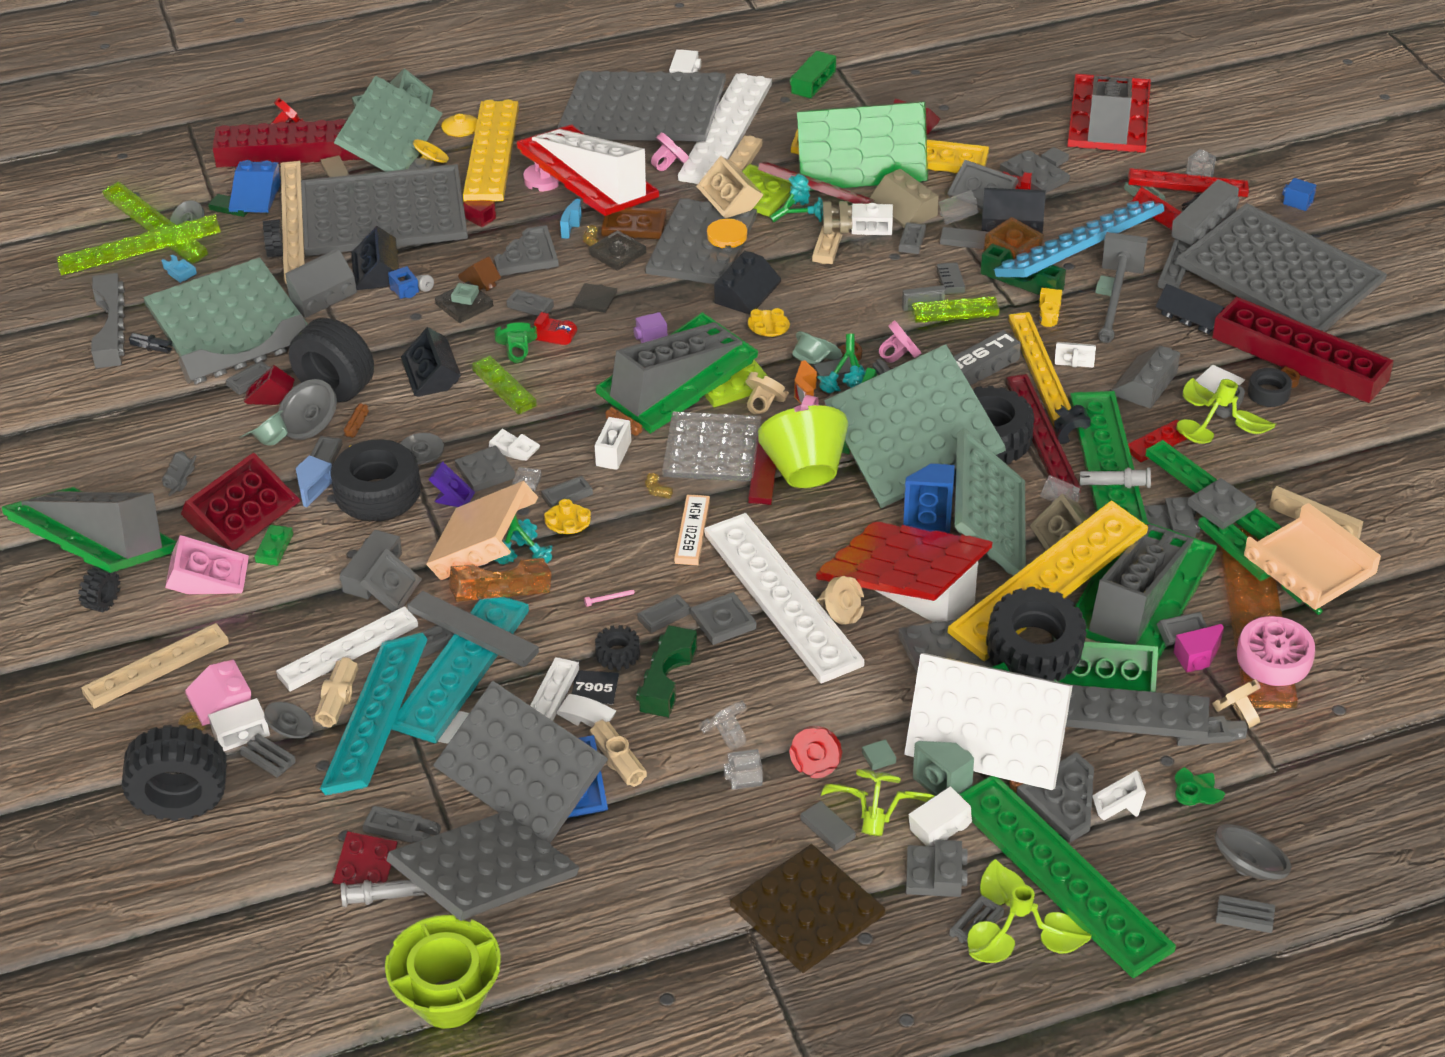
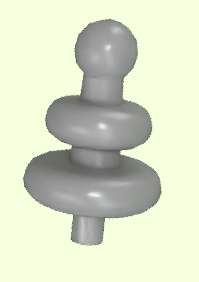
M430 275L416 276L418 287L421 291L428 292L433 288L434 279Z

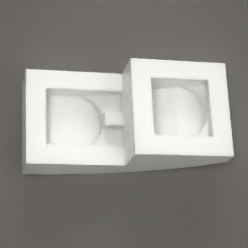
M501 429L489 441V448L496 445L503 455L525 461L540 448L538 443L521 434L517 438L504 429Z
M568 694L556 714L577 726L582 721L588 726L593 727L600 720L610 722L616 710L595 700Z

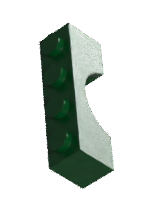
M991 244L982 253V275L1040 295L1041 288L1064 291L1066 269L1050 265L1027 277H996L995 268L1001 266L1003 261L1014 260L1011 250Z
M668 625L665 634H661L658 651L653 652L651 667L645 671L644 684L639 686L637 690L636 700L640 703V712L670 717L676 702V683L666 675L674 668L691 665L697 650V630Z

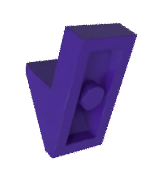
M444 462L436 466L428 479L440 490L435 499V502L439 504L460 507L469 503L475 494Z

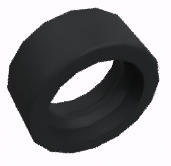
M1258 369L1252 373L1249 379L1248 396L1259 405L1266 407L1281 406L1290 397L1292 380L1288 374L1278 369ZM1260 385H1273L1280 389L1268 390Z

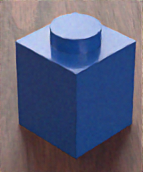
M1293 178L1283 189L1282 195L1285 196L1283 204L1306 211L1314 201L1316 184Z

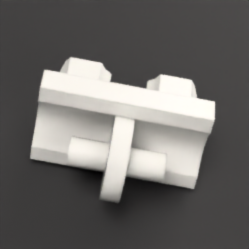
M1057 342L1055 364L1072 367H1094L1096 345Z

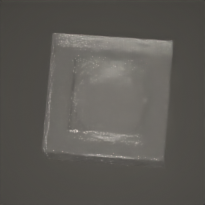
M519 467L513 479V485L525 481L532 491H536L541 479V470Z

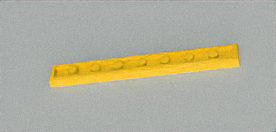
M1030 312L1010 314L1008 321L1016 339L1021 342L1020 349L1054 426V421L1060 417L1055 412V409L1059 410L1061 405H1063L1067 410H1070V403Z

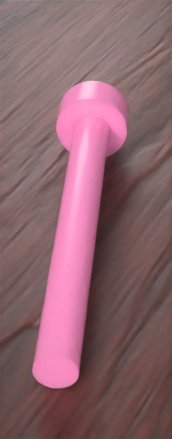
M634 590L591 599L590 597H584V603L588 607L591 606V603L632 595Z

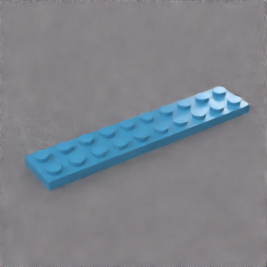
M1139 201L1130 202L1127 204V207L1113 210L1114 213L1105 214L1100 216L1099 220L1087 222L1085 227L1074 228L1072 233L1061 234L1057 240L1046 241L1044 246L1033 247L1029 253L1018 254L1014 260L1003 261L1001 266L994 269L996 277H1027L1105 240L1106 232L1120 233L1164 212L1163 203L1154 204V201H1147L1139 204Z

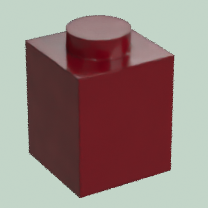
M467 200L463 203L465 219L480 227H484L496 219L495 202L491 200Z

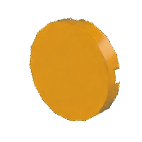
M720 219L708 226L707 238L714 246L725 248V245H731V248H734L746 241L747 227L741 221L735 219Z

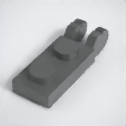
M373 806L363 824V831L413 843L432 837L430 834L438 835L442 827H440L439 823L424 819L422 816Z

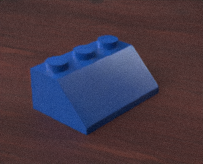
M929 464L906 477L903 525L930 532L941 531L950 534L955 465Z

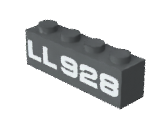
M1002 330L953 357L971 386L1019 360L1021 342Z

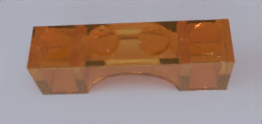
M544 558L520 560L519 565L514 569L501 572L484 570L474 564L450 566L449 588L456 602L550 593L551 570Z

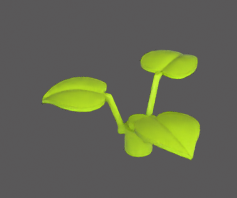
M1191 378L1183 389L1184 399L1196 406L1206 405L1213 407L1202 425L1193 420L1184 419L1178 422L1176 428L1179 433L1193 442L1200 444L1209 443L1214 437V433L1206 429L1218 405L1228 406L1230 403H1232V416L1236 418L1235 424L1249 433L1262 434L1273 429L1276 424L1250 412L1237 411L1236 402L1238 397L1235 396L1238 384L1230 379H1222L1214 394L1200 385L1194 378Z
M857 769L856 774L861 777L871 778L876 782L873 805L868 807V811L865 797L868 796V792L841 784H826L821 792V796L833 792H848L859 797L862 805L861 818L864 819L861 833L874 836L883 835L885 822L889 823L890 816L900 799L910 798L928 802L935 797L924 792L897 791L887 813L884 814V809L877 807L881 780L900 783L901 778L884 772L875 773L867 769Z
M996 859L986 868L980 884L981 895L999 906L1004 903L1010 906V913L1002 929L997 924L988 921L979 922L970 929L967 944L969 955L972 958L985 963H996L1008 958L1015 946V940L1006 934L1015 915L1023 917L1033 911L1038 927L1043 929L1041 933L1042 943L1053 952L1061 954L1072 952L1091 939V934L1081 929L1064 913H1048L1043 923L1037 910L1038 905L1033 903L1034 890L1030 886L1025 885L1019 875L1004 867Z

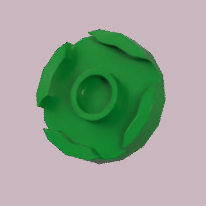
M509 323L506 329L501 330L500 326L494 330L495 342L507 346L508 358L514 363H521L525 360L528 354L527 343L537 339L536 326L530 328V323ZM516 347L522 349L523 356H514L512 349Z

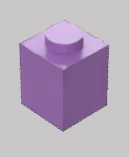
M657 312L636 318V327H634L635 338L644 343L668 336L667 323L661 313Z

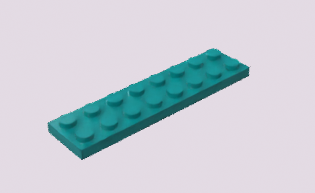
M485 591L470 614L513 634L528 614L529 604ZM454 634L398 711L391 729L436 744L495 661L498 654Z
M423 632L382 642L320 787L325 796L368 787L428 640Z

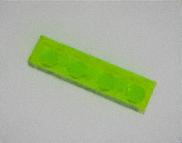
M994 296L912 303V312L915 323H925L929 321L999 316V306Z
M491 356L472 363V370L518 415L537 406L536 399Z

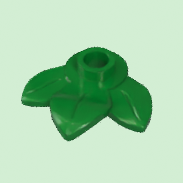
M1184 767L1175 775V783L1177 785L1175 797L1184 805L1192 806L1198 803L1211 805L1220 802L1225 797L1224 791L1214 788L1215 778L1213 773L1193 776Z

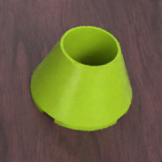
M821 405L808 406L809 410L795 412L793 408L772 416L760 426L758 441L789 485L796 488H812L826 484L835 478L848 430L847 416L841 410Z
M454 915L434 916L409 926L393 941L394 946L385 960L386 978L392 992L427 1023L438 1028H455L470 1021L476 1015L494 985L501 967L500 949L493 934L475 920L471 919V922L460 921ZM444 980H457L449 984L436 985V983Z

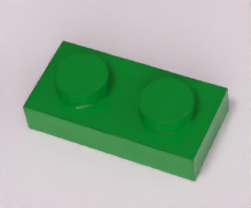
M270 525L254 556L255 562L278 566L294 535L292 527Z

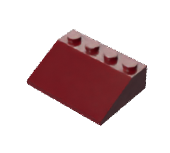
M253 452L185 501L181 515L201 534L228 550L236 551L299 504L301 500Z

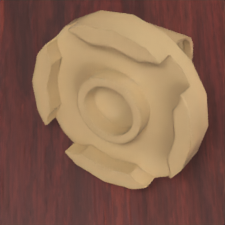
M751 372L745 381L753 389L747 402V407L751 413L756 415L766 412L773 400L778 402L785 401L789 392L784 391L785 387L768 376L761 379L757 377L758 373ZM756 398L761 399L763 402L761 410H756L753 406Z
M834 577L829 582L826 590L817 599V602L836 623L841 625L856 623L864 611V606H861L860 599L864 597L860 584L853 577Z
M1257 679L1228 693L1222 699L1216 700L1212 705L1216 712L1232 705L1241 721L1245 720L1247 728L1250 729L1259 724L1260 719L1247 696L1261 689V686Z

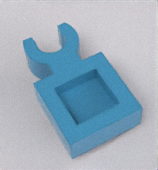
M170 255L171 261L162 260L163 268L168 271V275L180 283L197 274L196 267L185 259L178 261L177 256Z

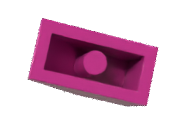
M1222 624L1176 635L1174 654L1186 673L1210 667L1221 645L1224 629Z

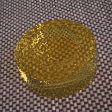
M196 712L184 714L178 722L179 725H185L189 729L197 728L201 731L205 729V725L202 726Z

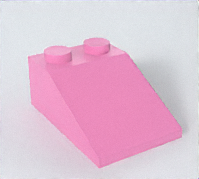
M180 535L171 555L165 588L185 594L242 593L249 556Z

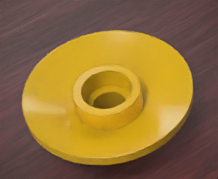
M467 114L450 116L442 122V131L453 137L471 135L475 133L477 118Z
M414 140L413 145L422 154L421 158L439 163L448 162L449 157L435 145L423 140Z

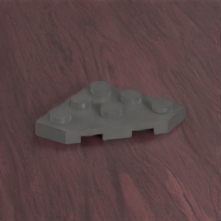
M547 225L527 228L522 232L523 236L521 238L514 239L506 246V251L503 254H497L494 257L495 267L500 276L559 267L558 258Z
M1075 752L1060 761L1055 789L1050 790L1023 783L1017 787V795L1071 843L1090 831L1094 767Z

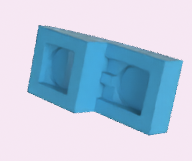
M581 199L574 200L565 209L560 221L561 238H570L571 227H580L582 216Z

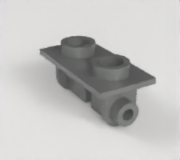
M182 451L173 455L169 467L162 478L163 486L171 489L168 494L169 496L177 490L179 492L182 491L187 485L188 481L186 478L195 468L193 463L197 457L196 455L191 459Z

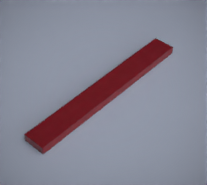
M1028 375L1006 377V385L1009 391H1015L1019 397H1024L1033 409L1034 426L1032 441L1058 497L1062 493L1064 495L1079 494L1081 486Z

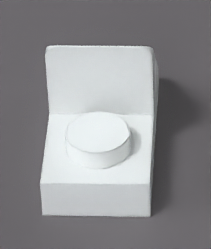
M1136 770L1092 795L1098 816L1103 820L1125 808L1137 817L1146 791L1140 773Z

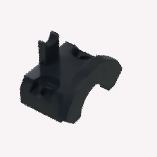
M1061 405V409H1055V412L1060 416L1054 421V427L1060 444L1070 442L1068 435L1071 430L1078 427L1085 429L1090 427L1091 420L1083 406L1075 405L1070 410H1067Z

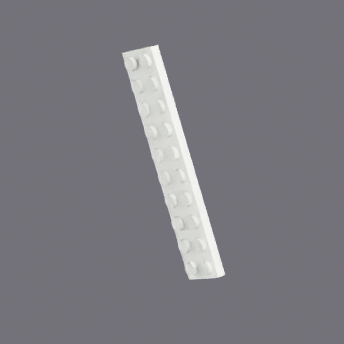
M736 73L717 106L706 141L696 142L689 155V159L684 163L678 174V181L699 184L720 156L729 160L772 86V79Z
M746 513L704 528L707 539L820 683L864 667L863 657Z

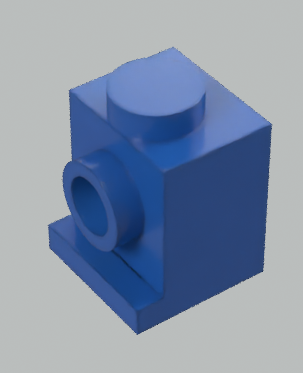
M407 266L388 272L390 290L394 291L400 299L404 297L412 298L416 293H419L418 280ZM404 276L405 280L400 282L398 278Z

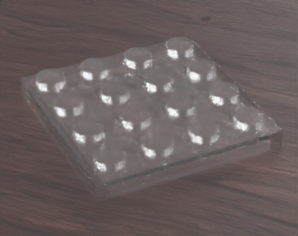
M672 412L662 469L663 477L751 482V478H754L761 416Z

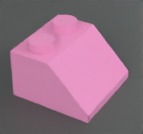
M234 659L209 665L185 690L202 726L210 724L209 714L251 700V690Z

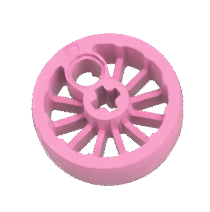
M1268 616L1251 621L1242 630L1237 646V658L1243 671L1259 682L1275 686L1291 685L1304 679L1313 665L1315 656V643L1309 631L1299 623L1283 617Z

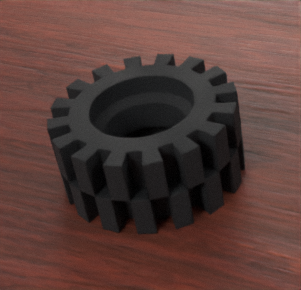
M280 219L263 221L267 257L283 256V233Z
M93 566L92 569L87 571L88 575L85 574L83 576L84 582L80 583L82 589L78 592L81 595L79 601H81L80 604L85 608L103 613L109 610V606L112 607L114 605L113 600H117L118 596H116V593L120 591V588H118L120 585L118 579L120 577L117 572L110 573Z
M613 625L610 626V630L604 628L603 633L599 632L597 634V638H595L596 657L598 663H601V666L604 668L608 665L610 670H613V667L621 670L622 666L628 669L629 663L633 666L636 664V660H639L640 642L635 630L631 631V628L628 626L623 629V625H619L615 629ZM614 646H624V647H625V648H623V649H618V650L611 649V647H614Z

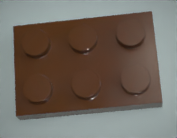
M628 207L622 211L604 216L601 229L602 236L660 239L664 231L667 211L666 209Z

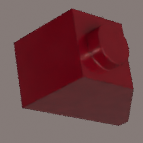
M273 365L248 388L244 402L256 405H278L293 389L295 379Z

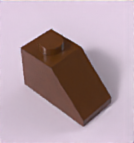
M488 256L460 273L458 278L465 284L478 286L479 291L485 289L487 292L497 286L495 282L501 279V276Z

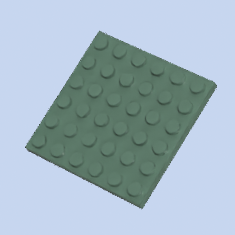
M261 258L252 259L248 262L143 297L145 305L168 340L172 341V345L179 357L200 349L218 354H238L249 351L268 340L281 321L300 315L298 309Z
M946 344L824 400L826 406L839 409L847 416L846 445L880 508L905 498L906 477L929 464L955 465L954 474H956L957 432L963 428L968 430L995 455L1006 451L1003 441Z

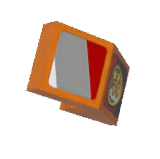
M805 360L800 363L794 383V398L802 405L806 395L814 396V389H816L817 371Z

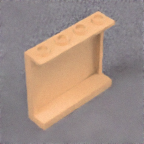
M521 481L457 507L426 565L440 580L510 554L511 551L502 542V539L517 510L535 504L538 496L525 481Z
M1310 503L1302 506L1300 518L1257 542L1253 538L1248 537L1244 556L1264 570L1314 610L1376 574L1381 555Z

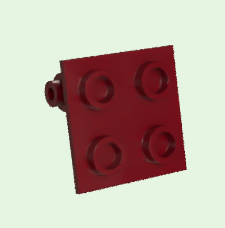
M347 831L332 883L341 885V883L345 882L346 885L361 884L364 880L371 881V883L387 882L392 865L386 860L389 851L397 848L398 841Z

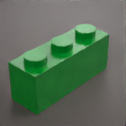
M816 51L791 76V93L812 99L836 72V56Z

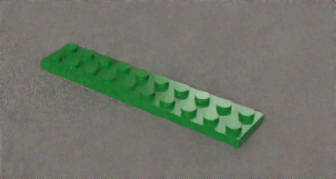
M1115 391L1070 393L1071 407L1075 405L1083 406L1091 420L1090 427L1087 429L1082 427L1076 428L1086 471H1125L1127 468L1134 470ZM1090 485L1096 512L1112 500L1137 519L1148 522L1139 486L1127 488L1125 485Z
M990 776L959 794L971 806L972 823L1081 929L1091 934V939L1131 978L1134 979L1175 952L1176 945L999 777Z

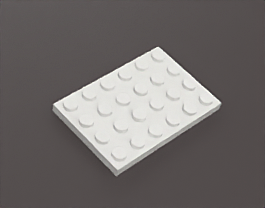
M922 653L920 655L904 755L914 757V747L917 741L957 743L964 750H968L974 757V772L1053 790L1056 786L1073 685Z

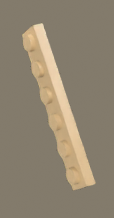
M215 623L81 687L83 695L95 709L229 644L228 638Z

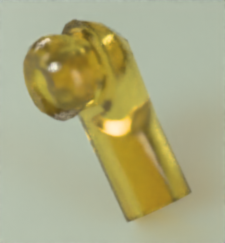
M589 225L584 232L583 241L598 251L602 247V242L596 239L598 228Z
M649 473L647 480H645V486L650 494L671 499L673 488L661 486L658 482V474Z

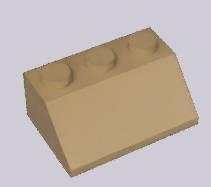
M723 156L717 159L696 186L725 218L751 211L763 196V193L737 165Z

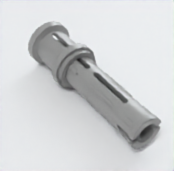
M1147 467L1146 470L1127 468L1125 471H1080V486L1125 485L1127 488L1132 486L1151 488V467Z
M364 880L361 884L346 885L345 882L341 883L343 907H347L348 904L364 902L366 905H370V903H373V900L425 895V892L411 880L371 883V881Z

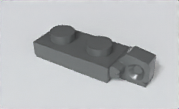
M1225 716L1209 717L1207 740L1185 737L1175 738L1178 746L1226 743L1235 741V739L1246 738L1248 728L1245 720L1231 721L1225 719Z

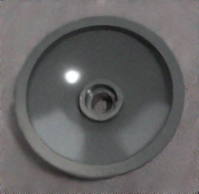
M319 379L307 380L295 386L285 396L278 412L284 411L281 417L288 431L287 437L294 440L308 439L320 433L330 423L336 410L337 397L334 389L327 382Z
M1232 824L1221 825L1215 832L1217 847L1238 873L1264 880H1279L1289 875L1292 866L1288 857L1275 844L1260 834Z

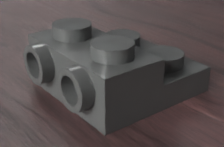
M1189 497L1166 498L1165 505H1144L1149 523L1196 538V533H1200L1199 519H1194L1196 511L1187 505Z
M935 840V846L908 845L906 894L961 897L962 886H967V870H962V865H967L968 849L962 848V841Z

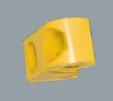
M1041 288L1039 303V323L1045 327L1057 325L1061 308L1062 290Z

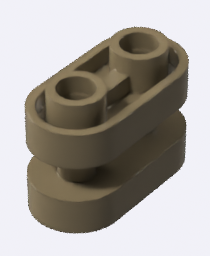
M839 201V207L831 208V202H823L824 234H832V228H840V234H848L849 229H853L852 206L848 205L847 201ZM832 216H839V219L832 220Z

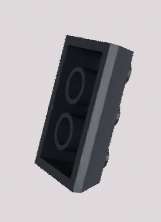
M984 188L981 231L1004 233V236L1042 238L1046 190Z
M378 226L351 252L356 290L387 287L389 285L388 272L399 269L396 238Z
M744 250L714 283L715 304L751 315V311L757 309L780 284L781 278L763 256Z
M1169 284L1165 285L1156 305V308L1161 311L1160 315L1168 319H1172L1173 316L1179 318V323L1191 327L1192 324L1199 327V331L1208 335L1214 331L1216 316L1225 309V307Z
M429 327L425 328L401 356L413 393L417 397L448 391L461 377L447 337Z

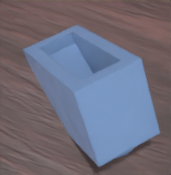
M310 455L295 468L304 507H308L332 483L331 463Z

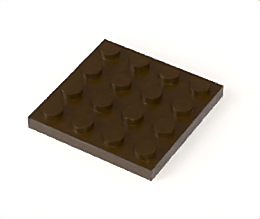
M813 844L730 899V907L802 973L808 971L885 915L884 906Z

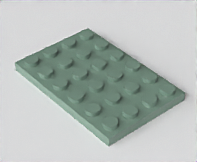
M375 75L334 143L385 172L409 169L410 165L420 154L413 145L414 140L418 139L427 142L443 113Z
M963 428L957 432L955 527L959 533L965 536L993 541L992 548L987 552L989 558L999 563L1008 574L1014 576L1026 567L1025 480L968 430Z

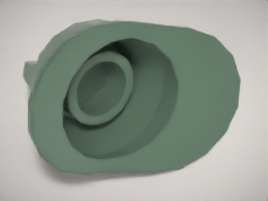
M799 331L796 333L798 342L792 353L796 359L800 361L805 360L808 364L814 365L820 363L824 358L837 360L842 357L841 350L833 343L811 336L805 332Z
M281 410L275 413L258 428L239 438L251 433L262 444H277L288 434L286 425L281 417L284 411Z

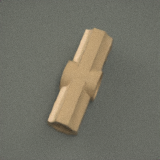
M342 657L341 660L337 661L330 679H326L323 682L321 701L315 713L316 722H319L323 727H332V725L337 724L344 704L348 705L350 703L352 684L358 672V665L351 658Z
M600 720L596 722L589 731L590 736L594 735L597 746L608 758V766L616 770L627 785L635 787L641 784L643 779L647 777V772L629 749L628 740L625 737L619 736L609 721Z

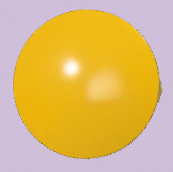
M775 308L772 311L754 309L748 318V327L756 334L772 337L787 332L790 322L784 316L782 309Z
M563 499L559 501V505L545 512L544 521L546 526L552 531L562 534H573L589 526L591 511L580 505L573 504L569 499Z

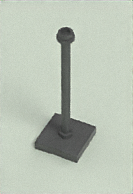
M1106 232L1102 268L1116 270L1104 328H1101L1098 333L1099 339L1103 343H1109L1114 339L1115 333L1112 327L1124 273L1143 274L1147 237Z

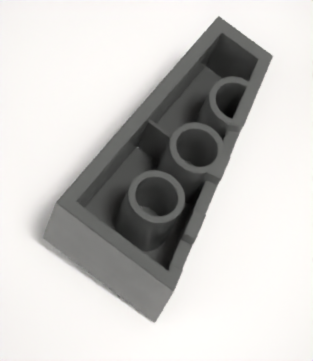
M1217 179L1173 220L1172 237L1190 245L1196 243L1236 212L1239 202V188Z

